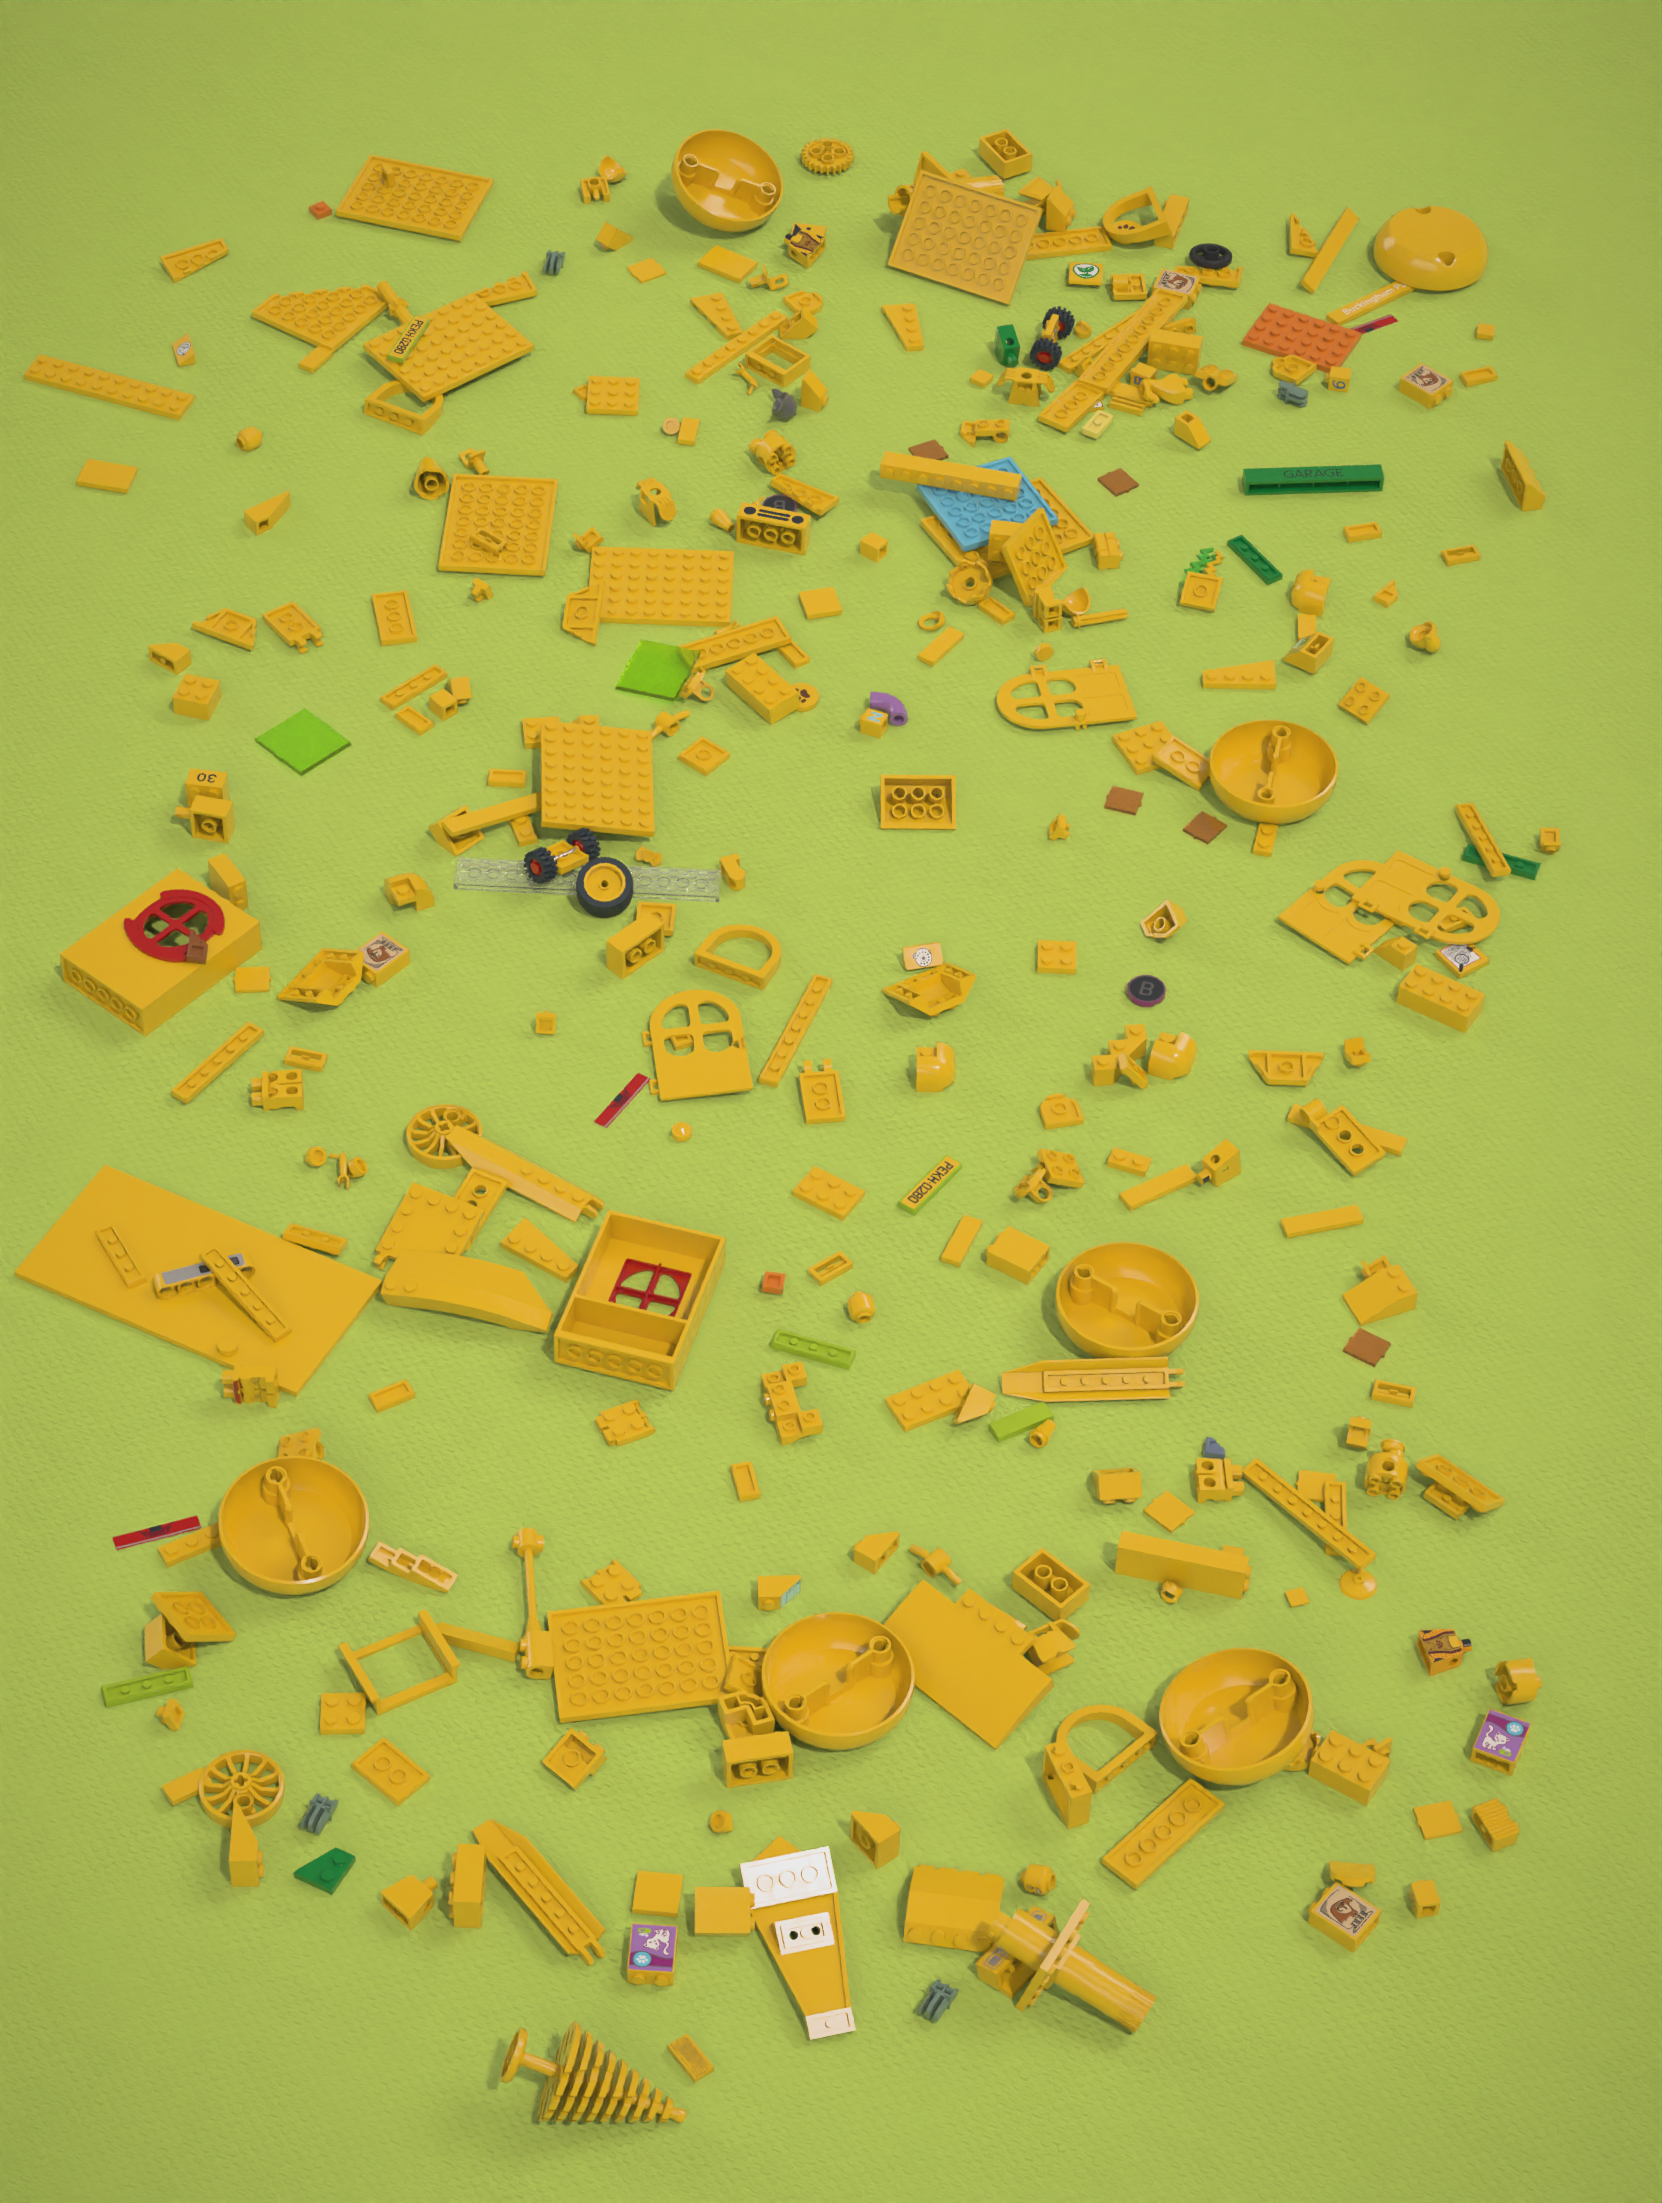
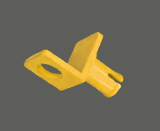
M765 264L762 265L763 274L749 278L752 289L767 284L770 290L773 291L789 285L786 274L770 278ZM780 279L784 280L781 284H775Z
M474 448L459 453V457L467 470L475 468L479 475L489 474L490 471L483 462L485 450L476 452ZM468 454H470V455H469V458H468V461H467V460L465 459V456L468 455Z

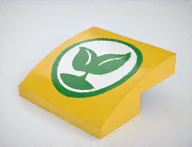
M1070 262L1069 284L1102 286L1103 264Z

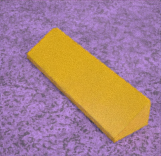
M439 1622L437 1625L448 1645L511 1662H516L519 1655L518 1642Z

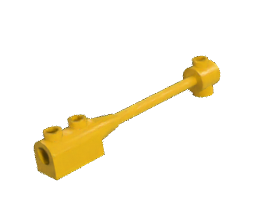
M522 1528L516 1533V1536H512V1549H517L518 1555L523 1557L525 1561L529 1617L523 1639L519 1640V1652H524L525 1656L520 1658V1669L526 1670V1675L529 1678L550 1680L554 1668L551 1631H542L539 1619L537 1618L533 1557L539 1552H543L544 1536L538 1535L537 1531L533 1528Z

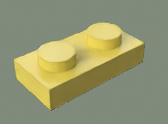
M1098 410L1083 426L1082 434L1097 439L1113 422L1114 416Z

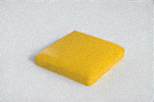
M1303 1587L1285 1591L1291 1607L1309 1604L1310 1602Z

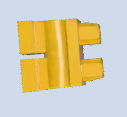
M1043 584L1034 586L1033 617L1037 618L1044 633L1061 630L1062 601L1054 599L1051 587L1045 588Z
M1196 1458L1194 1479L1197 1503H1206V1499L1231 1502L1232 1496L1243 1495L1244 1482L1233 1481V1479L1242 1478V1465H1231L1229 1458H1224V1460Z

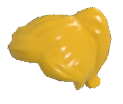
M1426 621L1424 624L1417 625L1411 629L1409 638L1412 645L1426 649L1430 653L1437 652L1441 648V640L1438 637L1437 628L1433 622Z

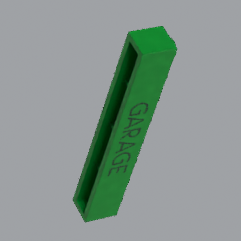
M1381 464L1243 469L1242 478L1245 496L1383 491L1384 483Z

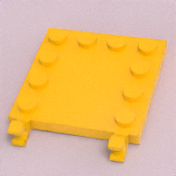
M412 1182L375 1249L377 1255L373 1263L376 1264V1268L384 1270L389 1258L396 1260L402 1249L463 1256L485 1215V1211L469 1203Z

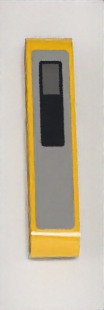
M241 1251L226 1255L246 1278H250L255 1274L256 1269L248 1252ZM202 1261L161 1271L155 1274L152 1279L157 1295L161 1299H168L223 1285Z

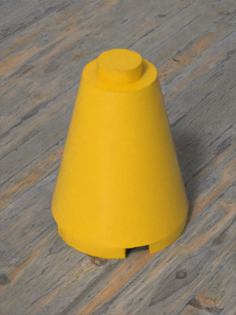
M425 457L419 462L414 479V488L422 498L436 500L448 491L449 479L433 458Z

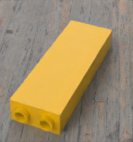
M1122 1531L1117 1548L1115 1574L1163 1584L1165 1580H1169L1183 1588L1242 1600L1243 1592H1248L1252 1566L1248 1565L1249 1556Z

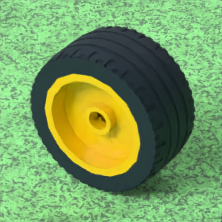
M598 857L586 863L581 868L576 880V894L579 903L585 911L596 917L611 918L621 914L627 909L633 897V878L629 869L619 860L610 857Z

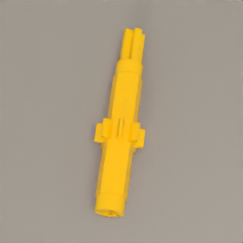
M381 281L377 285V289L390 308L387 310L389 314L398 318L402 325L410 322L413 317L408 311L407 306L409 304L407 301L398 297L387 281Z

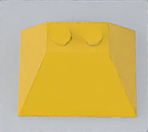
M322 948L276 996L277 999L333 1006L342 1004L344 999L361 982L364 959L363 951Z
M946 962L943 965L883 988L882 993L927 1015L938 1016L942 1011L954 1009L965 1001L976 979V975Z

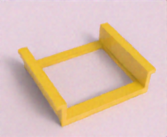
M426 1609L418 1612L419 1625L352 1652L347 1642L338 1645L344 1660L347 1661L374 1706L377 1716L457 1683L456 1668L460 1667V1663ZM423 1634L446 1673L380 1700L379 1695L358 1660Z

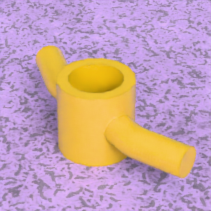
M686 710L673 716L666 711L661 712L655 719L654 725L656 727L651 731L652 740L661 732L668 736L676 734L680 728L679 720L690 717V712Z
M916 1545L910 1546L909 1551L923 1558L921 1560V1567L928 1576L934 1578L942 1572L956 1587L962 1582L956 1573L948 1567L951 1565V1559L943 1549L937 1548L929 1553L927 1550Z

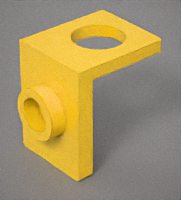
M1388 1737L1378 1744L1374 1738H1370L1361 1745L1365 1747L1371 1746L1373 1747L1372 1751L1389 1758L1393 1740Z

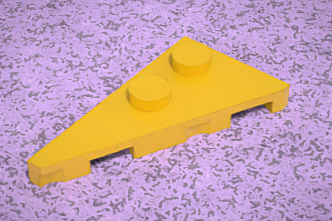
M1291 213L1289 217L1290 253L1315 258L1319 252L1315 248L1316 243L1311 239L1307 230L1300 227V220L1294 213Z

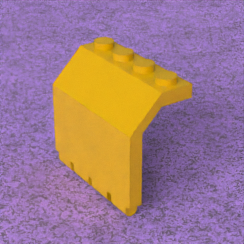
M922 1864L919 1867L915 1866L909 1891L903 1942L987 1953L996 1942L995 1939L986 1933L1000 1912L1005 1878H1001V1875L985 1873V1875H980V1872L962 1870V1872H958V1869L945 1867L935 1869V1866Z

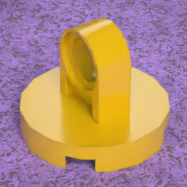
M700 666L696 670L698 671L696 675H691L681 689L682 692L679 693V696L684 700L691 693L702 701L711 700L714 696L713 687L702 679L706 670ZM703 688L710 690L708 698L702 697L701 690Z
M1039 1164L1031 1170L1033 1174L1025 1175L1015 1187L1013 1194L1018 1199L1028 1194L1035 1202L1043 1204L1052 1198V1189L1042 1180L1046 1169ZM1039 1189H1043L1046 1192V1199L1039 1197Z

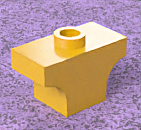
M1356 1416V1418L1351 1417L1346 1446L1367 1450L1372 1421L1360 1416Z

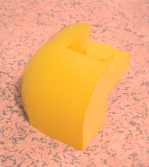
M1307 569L1301 571L1296 576L1291 591L1290 604L1298 608L1300 613L1322 617L1331 578L1315 576L1314 570Z
M402 873L384 880L385 894L392 905L397 903L398 906L412 903L416 911L434 906L433 893L425 880L415 873Z
M1161 1032L1158 1040H1155L1151 1051L1148 1075L1173 1081L1176 1077L1188 1076L1197 1059L1198 1050L1195 1041L1183 1032H1180L1179 1036Z
M936 1042V1047H916V1092H942L944 1088L952 1083L954 1084L956 1071L955 1052L949 1045Z
M744 1690L718 1697V1713L724 1734L729 1739L773 1733L775 1719L763 1696L760 1698Z

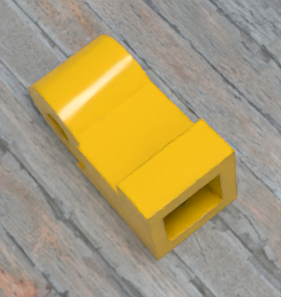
M738 854L719 858V870L728 886L732 890H742L745 887V871L740 868Z

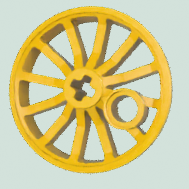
M452 1104L430 1106L418 1112L410 1120L406 1130L408 1148L412 1156L423 1165L436 1169L456 1168L467 1162L460 1154H457L453 1146L446 1140V1137L456 1125L473 1133L476 1132L477 1135L483 1137L482 1125L477 1116L464 1107ZM443 1116V1121H439L438 1117ZM431 1119L434 1125H431L425 1121ZM466 1122H468V1123L470 1124V1125H467V1126L462 1127ZM445 1147L451 1156H444ZM439 1149L438 1156L432 1155Z
M236 1750L217 1757L207 1765L201 1774L198 1790L202 1807L214 1822L224 1827L232 1828V1816L226 1815V1813L233 1807V1804H239L248 1824L252 1828L271 1819L280 1809L284 1799L285 1782L279 1765L269 1756L252 1750ZM244 1762L243 1771L237 1772L233 1764ZM250 1763L259 1765L253 1773H249ZM227 1767L231 1776H226L219 1770ZM266 1770H269L272 1773L268 1776L260 1778ZM207 1776L210 1779L213 1777L223 1784L208 1783L206 1778ZM276 1782L279 1784L276 1788L266 1787ZM206 1792H208V1793H219V1794L214 1795V1796H211V1797H206V1796H205V1793H206ZM263 1797H275V1799L269 1802ZM225 1802V1803H224L219 1809H217V1810L212 1807V1806H215V1805H217V1804H220V1803ZM254 1803L264 1809L257 1813L255 1811Z

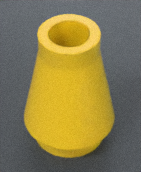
M717 508L711 513L710 520L712 524L726 530L728 533L734 530L735 524L723 509Z
M1048 1419L1031 1430L1029 1436L1030 1443L1037 1448L1046 1446L1053 1431L1056 1429V1424Z

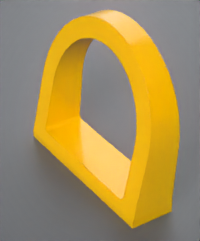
M1152 186L1116 201L1107 209L1103 216V226L1107 234L1117 241L1127 243L1143 242L1172 234ZM1153 205L1159 219L1131 230H1121L1113 227L1114 221L1123 213Z
M399 380L383 384L365 398L364 414L423 436L440 418L444 399L442 394L430 399L434 405L422 415L386 403L385 401L394 395L413 393Z
M729 925L713 931L694 952V964L699 968L764 991L780 967L781 946L772 934L761 928L750 925ZM745 937L762 942L770 949L772 955L760 970H755L713 953L723 942L733 938Z
M1092 1705L1076 1710L1064 1719L1059 1726L1055 1742L1062 1740L1067 1742L1068 1734L1077 1725L1090 1720H1105L1119 1725L1136 1739L1134 1743L1099 1771H1095L1074 1755L1094 1795L1155 1746L1158 1732L1127 1710L1116 1706Z

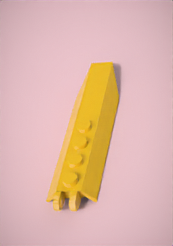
M458 1125L446 1137V1140L472 1168L508 1181V1188L574 1223L577 1222L580 1214H584L592 1219L598 1215L597 1210H602L605 1206L604 1202L597 1198L596 1195L501 1145Z
M1168 1357L1043 1360L1001 1373L1002 1394L1044 1402L1170 1398L1169 1387H1185V1382L1182 1381L1169 1382V1375H1182L1185 1372L1184 1369H1168Z
M492 1819L472 1830L478 1843L485 1845L488 1861L567 1954H579L587 1966L594 1963L592 1956L586 1950L589 1947L592 1948L593 1952L600 1959L605 1957V1952L598 1943V1940L606 1929L525 1836Z

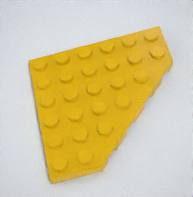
M360 285L361 288L351 289L349 286L339 287L336 291H327V289L313 290V293L304 294L303 291L290 292L288 296L272 294L252 311V317L317 347L319 345L334 353L387 309L388 304L378 289L372 286Z

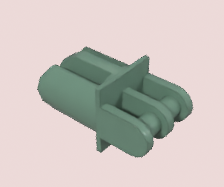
M548 250L546 252L543 272L547 274L550 267L551 275H554L555 270L556 275H559L560 269L563 268L565 252L558 253V251L551 252V250Z
M1286 381L1279 382L1278 399L1285 401V405L1290 402L1306 407L1309 391L1295 386V382L1293 384Z
M316 1793L313 1800L309 1801L310 1807L299 1827L306 1830L308 1826L309 1832L314 1833L316 1831V1834L320 1835L327 1821H332V1815L338 1806V1800L332 1801L329 1800L328 1796L324 1798L321 1797V1794Z
M937 1979L933 1986H930L929 1994L918 2008L917 2013L923 2015L926 2011L925 2017L928 2019L933 2018V2022L937 2023L944 2011L950 2009V2005L956 1998L959 1989H952L950 1984H943L940 1979Z

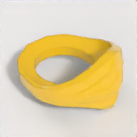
M941 611L931 612L922 616L918 624L925 631H934L945 625V616ZM926 620H938V623L934 626L923 625Z

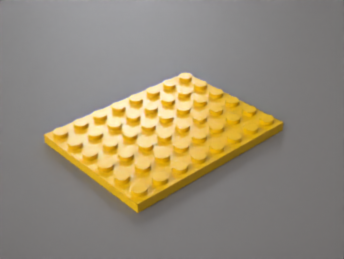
M370 154L337 208L336 216L461 241L494 185V180ZM386 163L394 172V186L392 187L387 186L382 179L381 166Z
M921 170L887 265L1010 305L1043 209Z
M470 293L421 316L430 319V325L403 364L387 360V354L409 322L363 343V349L423 402L534 350V345L474 293Z
M453 474L439 559V571L545 576L558 479ZM482 527L506 540L508 547H503V551H499V554L495 555L469 541V536Z
M1041 477L1030 480L1034 488L1058 517V524L1051 527L1062 554L1092 544L1093 533ZM936 515L921 519L920 525L956 566L961 559L971 562L978 560L988 568L992 580L1011 573L1007 563L988 561L989 545L963 552ZM970 580V582L974 585L975 581Z
M593 546L589 588L599 584L598 581L600 580L605 582L600 623L726 627L730 625L734 551Z
M541 720V827L570 830L588 828L593 832L654 837L651 731Z
M720 1591L547 1612L549 1631H551L554 1677L560 1723L718 1704V1697L731 1694L730 1691L724 1689L730 1663V1654Z

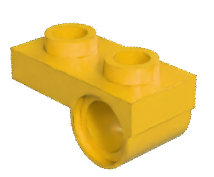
M1010 419L975 420V436H993L996 442L1005 443L1010 436Z

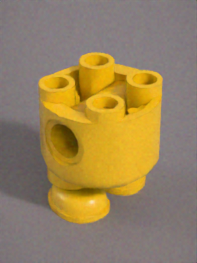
M776 430L766 432L764 439L756 438L749 445L750 452L756 455L758 461L775 476L781 473V471L793 467L796 463L794 447L783 436L779 435Z
M1385 1439L1381 1442L1382 1452L1370 1456L1366 1463L1364 1486L1367 1489V1494L1370 1496L1382 1494L1388 1495L1389 1499L1398 1500L1400 1495L1406 1490L1409 1468L1403 1453L1405 1445L1394 1439Z

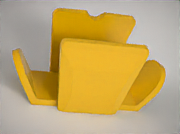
M1036 177L1019 190L1018 194L1031 198V200H1027L1024 203L1042 208L1041 216H1045L1046 199L1053 190V187L1042 178ZM1056 180V186L1062 189L1060 181Z
M1007 368L997 382V386L1001 387L1006 380L1013 381L1008 403L1015 405L1025 404L1026 406L1039 407L1038 395L1042 394L1041 385H1045L1049 393L1055 391L1054 382L1049 373L1041 372L1038 369Z
M653 477L637 482L635 487L637 490L640 489L638 508L653 527L656 526L654 504L657 506L659 515L663 520L672 521L676 515V508L671 498V493L667 488ZM657 490L656 495H652L650 492Z
M1061 1618L1027 1632L1035 1639V1642L1027 1652L1033 1665L1046 1675L1074 1663V1658L1067 1652L1075 1649L1076 1645L1070 1639H1077L1080 1636V1631L1073 1623Z

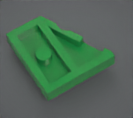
M335 1847L294 1872V1878L333 1895L356 1862V1858L354 1855Z

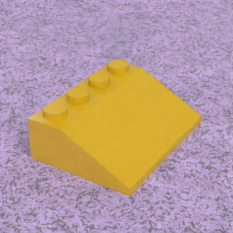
M881 775V829L956 830L955 775Z

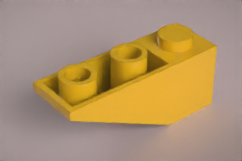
M286 491L245 510V525L256 535L272 529L291 506L290 492Z

